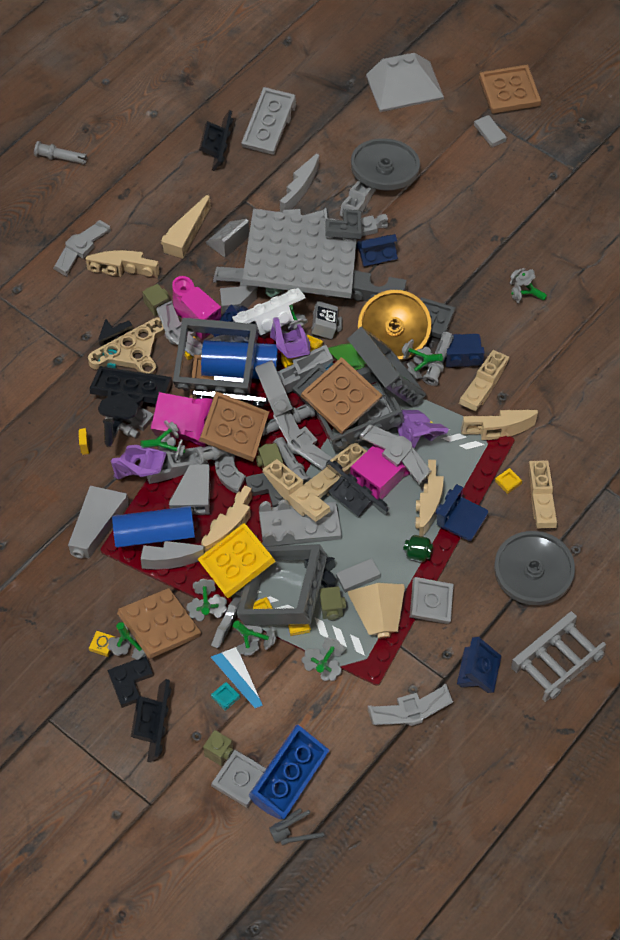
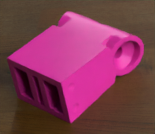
M179 276L174 279L172 284L173 306L176 314L181 316V319L193 318L220 321V305L199 287H195L190 278ZM196 332V335L201 340L210 335L209 333Z
M159 392L151 430L155 436L162 435L168 430L164 424V421L167 420L168 423L173 422L179 429L177 432L179 437L176 438L172 433H169L171 437L191 441L205 447L206 444L200 442L199 439L213 399L201 398L195 400L193 398Z
M374 445L351 466L350 474L358 480L357 483L361 487H368L373 492L371 494L373 497L383 500L403 477L411 473L402 462L396 467L382 456L385 449Z

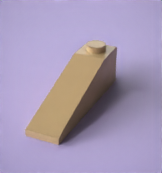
M206 195L162 237L161 244L163 245L164 253L184 258L211 207L210 196Z

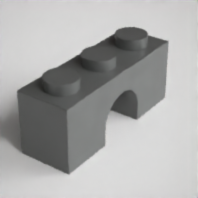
M354 270L351 299L368 301L383 291H406L407 280L389 277L388 282L384 286L378 287L371 283V273Z

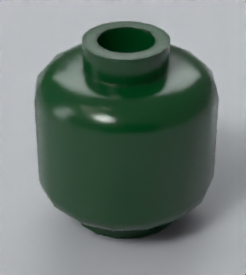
M412 535L410 540H405L403 551H406V556L409 560L421 563L427 559L430 560L433 550V544H431L430 539L419 535Z

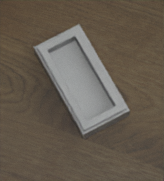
M489 115L474 121V126L491 147L506 142L507 137Z
M371 558L336 573V577L343 591L347 592L380 578V572Z

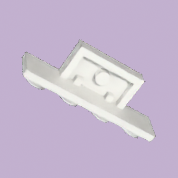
M299 288L291 289L281 296H275L263 304L255 305L254 308L239 312L236 316L232 317L233 321L239 323L255 321L259 334L263 335L271 331L274 317L279 318L280 326L294 321L289 305L304 299L305 295Z

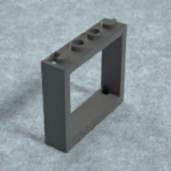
M182 318L173 377L175 387L184 391L195 389L196 391L203 392L217 391L222 394H226V392L233 393L234 395L250 394L259 334L257 324ZM188 332L249 337L243 382L181 377Z
M361 326L347 338L383 386L411 406L419 404L420 400L427 395L392 349Z
M369 366L357 370V372L370 384L377 383L392 412L347 430L343 434L340 433L334 436L326 419L314 409L334 451L363 441L359 438L360 434L369 424L387 430L404 423L402 410L393 393L383 386Z
M320 544L264 546L275 561L309 559L297 608L253 609L262 572L247 583L242 590L240 605L237 608V616L244 625L311 624L327 559L326 552Z

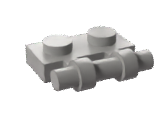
M139 407L135 417L123 419V421L130 424L126 425L122 422L119 429L128 437L137 438L140 432L136 429L144 431L153 421L154 414ZM106 416L105 419H112V420H113V417H107V416Z

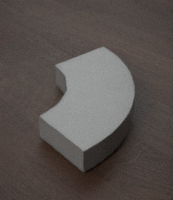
M227 453L221 455L215 460L217 476L226 488L234 493H238L245 482L246 475L239 472L235 467L236 456L234 454Z
M235 597L229 604L226 614L217 628L211 646L218 648L223 643L237 615V608L240 605L241 599Z

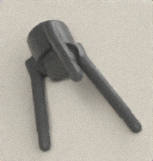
M300 808L285 817V819L269 827L274 842H281L282 846L290 842L323 837L324 833L287 838L290 835L288 826L310 814V810L301 813L302 809Z

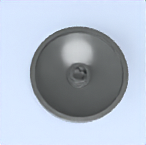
M380 138L366 141L356 147L351 156V170L354 176L363 184L375 189L395 190L406 187L417 178L419 173L420 160L417 153L410 146L397 140Z
M526 531L511 536L500 546L495 558L494 572L499 586L514 600L529 605H544L558 600L568 591L574 578L575 564L570 550L558 538L540 531Z

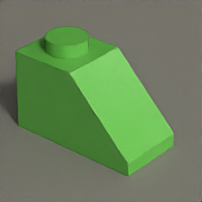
M351 343L328 348L331 355L337 360L342 357L355 370L364 368V364H366Z

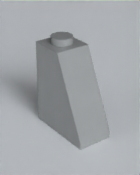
M271 360L256 366V372L274 415L277 416L293 409L273 361Z
M197 463L189 465L169 502L170 508L191 506L192 515L210 514L209 464L199 465Z

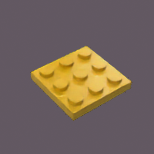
M245 523L198 558V561L227 598L231 597L276 562Z

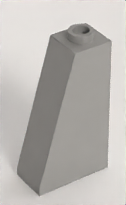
M94 486L89 487L68 544L71 555L76 558H90L112 529V516L122 515L128 507L127 493Z

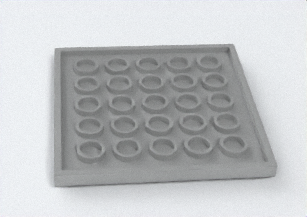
M253 209L242 284L282 290L299 288L301 292L351 298L356 239L325 236V222L328 218Z

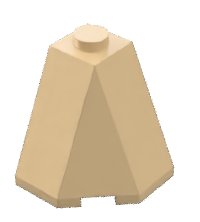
M375 583L348 591V595L369 635L387 638L390 637V633L398 632L405 590L404 584Z

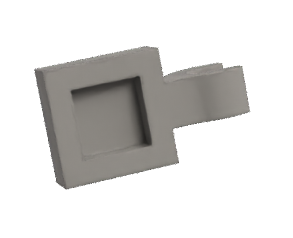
M381 214L376 219H374L373 215L361 218V237L378 233V228L388 227L387 215Z

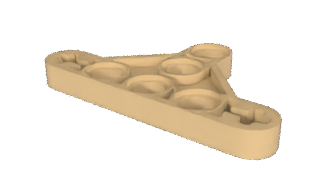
M160 317L144 323L91 352L88 356L89 366L92 369H99L100 366L105 367L108 363H113L117 366L135 368L138 372L156 374V364L152 360L151 354L155 339L165 334ZM141 332H146L148 336L145 338H141L138 336V334ZM129 340L132 341L133 344L131 346H125L123 345V342ZM109 349H116L117 353L111 355L107 351ZM135 353H141L143 355L140 359H136L133 357ZM151 366L153 369L146 372L143 370V367Z

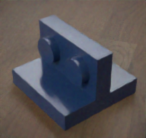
M396 234L357 241L356 249H359L362 266L398 259L395 242L397 241Z
M472 637L470 647L464 648L457 684L460 687L479 686L487 693L494 692L501 655L480 637Z

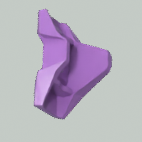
M274 317L270 338L276 341V348L288 358L309 355L310 341L302 326L298 324L297 329L289 333H282L279 318Z
M402 410L404 423L397 426L399 436H404L411 441L413 448H415L421 436H424L429 441H433L436 437L447 434L449 430L442 424L430 423L429 418L419 410Z
M129 445L120 458H113L111 460L115 473L113 477L121 479L129 475L144 477L158 474L164 463L166 452L151 447L141 448L140 445ZM141 459L139 466L135 465V462Z

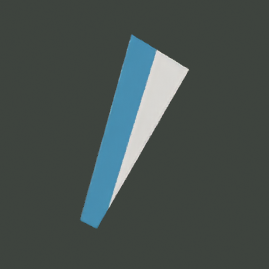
M236 647L211 657L254 708L262 706L261 700Z

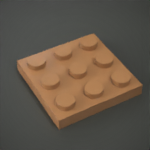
M528 65L479 73V78L492 114L541 105V99Z
M341 357L301 393V397L338 432L343 434L382 398V394Z
M216 391L199 441L253 461L269 411Z
M169 588L119 608L117 612L149 659L200 637L201 631Z

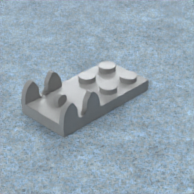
M263 87L242 140V147L274 155L285 125L290 123L291 110L295 111L296 96Z
M281 500L277 507H271L268 501L261 503L259 506V519L263 546L341 539L336 502L326 503L330 506V512L317 522L306 514L304 516L300 515L290 506L287 500Z

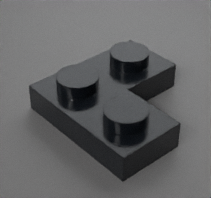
M146 656L108 670L121 708L136 703L139 693L135 683L153 677V672Z

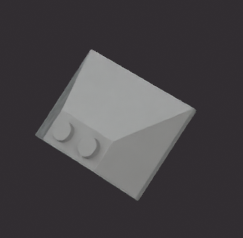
M416 53L382 59L366 74L379 112L444 99L430 61Z

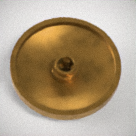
M387 290L376 294L364 305L359 315L358 329L361 326L388 345L400 361H405L416 355L410 352L409 357L403 359L402 347L405 343L413 339L412 349L416 351L426 346L431 334V317L426 305L414 294L403 290Z

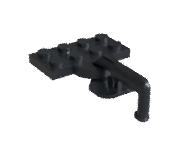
M99 367L90 386V394L107 396L98 407L99 414L113 417V420H103L104 443L106 447H111L123 419L135 417L138 408L144 402L156 404L159 392L168 393L172 377Z

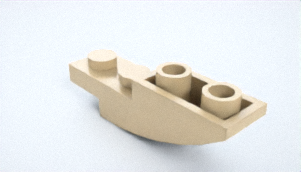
M120 250L86 256L87 269L92 272L121 277L123 271L147 277L158 278L159 275L158 261L144 259L143 252Z
M492 350L477 371L475 379L460 398L459 404L474 411L480 405H483L505 369L509 357Z
M500 410L499 416H463L461 432L462 434H481V440L513 436L533 427L536 423L538 411Z
M353 443L330 461L338 462L343 467L342 471L348 475L351 466L367 450L359 444ZM326 467L305 483L304 486L321 498L325 494L327 496L330 495L328 491L340 477Z
M278 459L263 468V473L273 487L300 515L304 516L306 514L317 522L330 512V506L303 485V479Z
M428 460V467L431 473L426 477L428 480L427 483H424V493H420V500H416V512H419V517H416L415 529H419V536H424L437 516L435 514L442 500L444 476H436V460Z
M529 461L532 509L534 519L536 520V527L556 528L557 519L552 495L553 486L549 462Z
M244 485L242 491H238L236 494L233 507L230 506L228 508L226 516L219 514L217 520L214 519L212 521L209 534L205 535L201 542L205 552L240 525L247 523L251 516L250 506L248 505L252 499V488Z

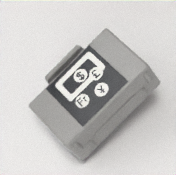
M317 301L313 311L311 333L332 339L336 330L337 332L342 330L343 319L341 316L340 318L337 317V306Z

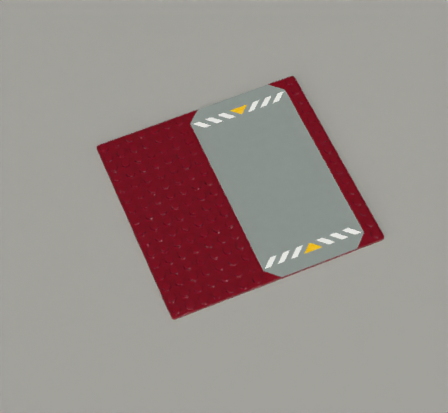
M270 332L258 336L257 343L276 344V341L270 338ZM280 350L278 354L277 372L282 369H285L281 362ZM252 379L251 396L267 398L260 379ZM376 382L371 383L376 390L382 393ZM293 391L286 392L292 408L305 404ZM393 394L401 410H419L429 418L430 423L442 424L449 429L447 434L438 436L433 441H429L424 436H421L414 448L427 466L428 460H436V476H444L441 504H444L446 501L445 496L449 489L453 490L455 485L458 484L463 487V498L480 505L515 441L514 438L503 436L498 439L481 440V434H462V415L423 398L419 404L411 406ZM270 403L269 405H264V407H258L269 411L266 422L274 419V412ZM316 414L314 417L310 416L301 420L299 424L296 423L299 429L306 426L317 439V443L314 445L330 457L334 458L344 450H333ZM327 421V423H328V425H329L331 431L333 432L334 436L340 434V432H338V431ZM357 422L351 425L347 430L357 427ZM397 427L385 430L399 436ZM279 429L262 436L258 448L265 444H273L274 440L279 437L285 439L282 431ZM175 439L176 444L174 447H178L180 440ZM183 440L182 445L185 446V449L201 447L191 441ZM365 440L356 442L367 451L374 446V444ZM293 453L298 463L304 466L306 475L310 476L311 479L322 471L300 454ZM235 455V467L246 477L263 473L262 466L258 467L256 456L253 461ZM211 459L207 462L210 468V514L192 515L194 538L171 540L170 542L201 545L203 537L210 532L212 521L214 519L217 520L219 514L226 516L228 508L230 506L233 507L237 493L232 492L221 483L216 473L215 460ZM411 474L403 477L383 498L389 509L386 515L369 503L359 517H357L333 496L325 494L320 498L325 503L336 502L341 539L273 545L320 544L327 557L335 558V567L331 570L335 577L336 573L372 558L380 572V578L354 589L375 583L404 584L405 590L398 632L390 633V637L387 638L369 635L348 595V591H343L337 577L336 587L339 586L340 595L345 597L346 609H343V617L335 620L323 619L318 592L311 624H309L310 633L290 636L288 624L259 625V627H262L263 632L267 633L272 626L274 627L276 638L303 651L308 648L313 650L317 648L324 657L327 654L326 649L322 646L325 638L336 639L344 646L345 650L340 656L334 654L329 659L331 661L337 660L338 666L342 670L375 686L380 685L417 619L410 617L413 579L418 577L438 581L462 538L436 525V516L433 524L423 536L429 538L431 544H433L430 560L427 559L421 563L407 558L406 551H403L405 540H410L412 535H419V529H415L416 517H419V512H416V500H420V493H424V483H427L428 479L425 478L418 485V482ZM184 475L150 484L147 479L124 514L170 509L169 502ZM246 481L244 482L240 492L242 491L244 485L247 486ZM269 493L252 496L248 505L250 506L251 516L246 525L257 536L262 545L259 506L265 501L271 504ZM112 531L100 550L103 555L199 600L203 599V595L195 592L193 584L201 579L213 580L199 561L170 569H142L141 555L143 546L163 548L165 541L115 547L114 533ZM304 559L276 560V562L265 569L255 601L267 597L273 609L297 608L306 573ZM215 583L216 589L207 596L208 599L213 598L215 594L225 597L227 600L225 606L228 609L229 604L235 597L241 599L242 590L245 586L227 598Z

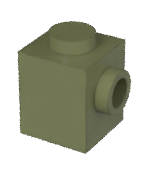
M159 284L142 291L144 303L155 317L158 316L156 308L169 302L167 291L164 288L162 289Z
M276 443L265 444L258 448V456H256L258 467L262 466L263 469L276 459L283 463Z
M339 586L319 589L322 618L335 620L343 617V609H346L345 597L340 595Z
M214 730L203 746L204 756L220 766H223L225 761L234 752L232 740Z

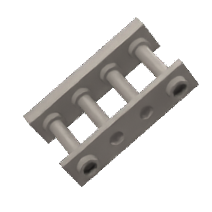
M572 611L512 660L511 669L515 673L522 669L526 670L546 689L543 695L545 702L550 698H556L561 692L560 689L593 661L598 662L605 655L606 644L604 642L595 647L575 628L577 616ZM570 633L589 654L581 660L561 640L562 635ZM550 645L556 646L575 666L566 672L546 652L547 648ZM536 657L541 658L561 678L551 684L532 665V660Z

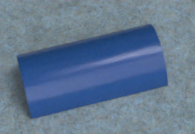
M204 340L201 356V375L244 378L248 343ZM257 343L252 379H259L255 367L272 360L277 370L279 349L276 348V344Z
M191 506L112 516L115 547L195 537Z
M298 724L295 725L249 793L250 799L267 814L278 819H285L330 750Z

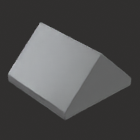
M248 220L230 221L206 241L207 245L226 258L249 238Z

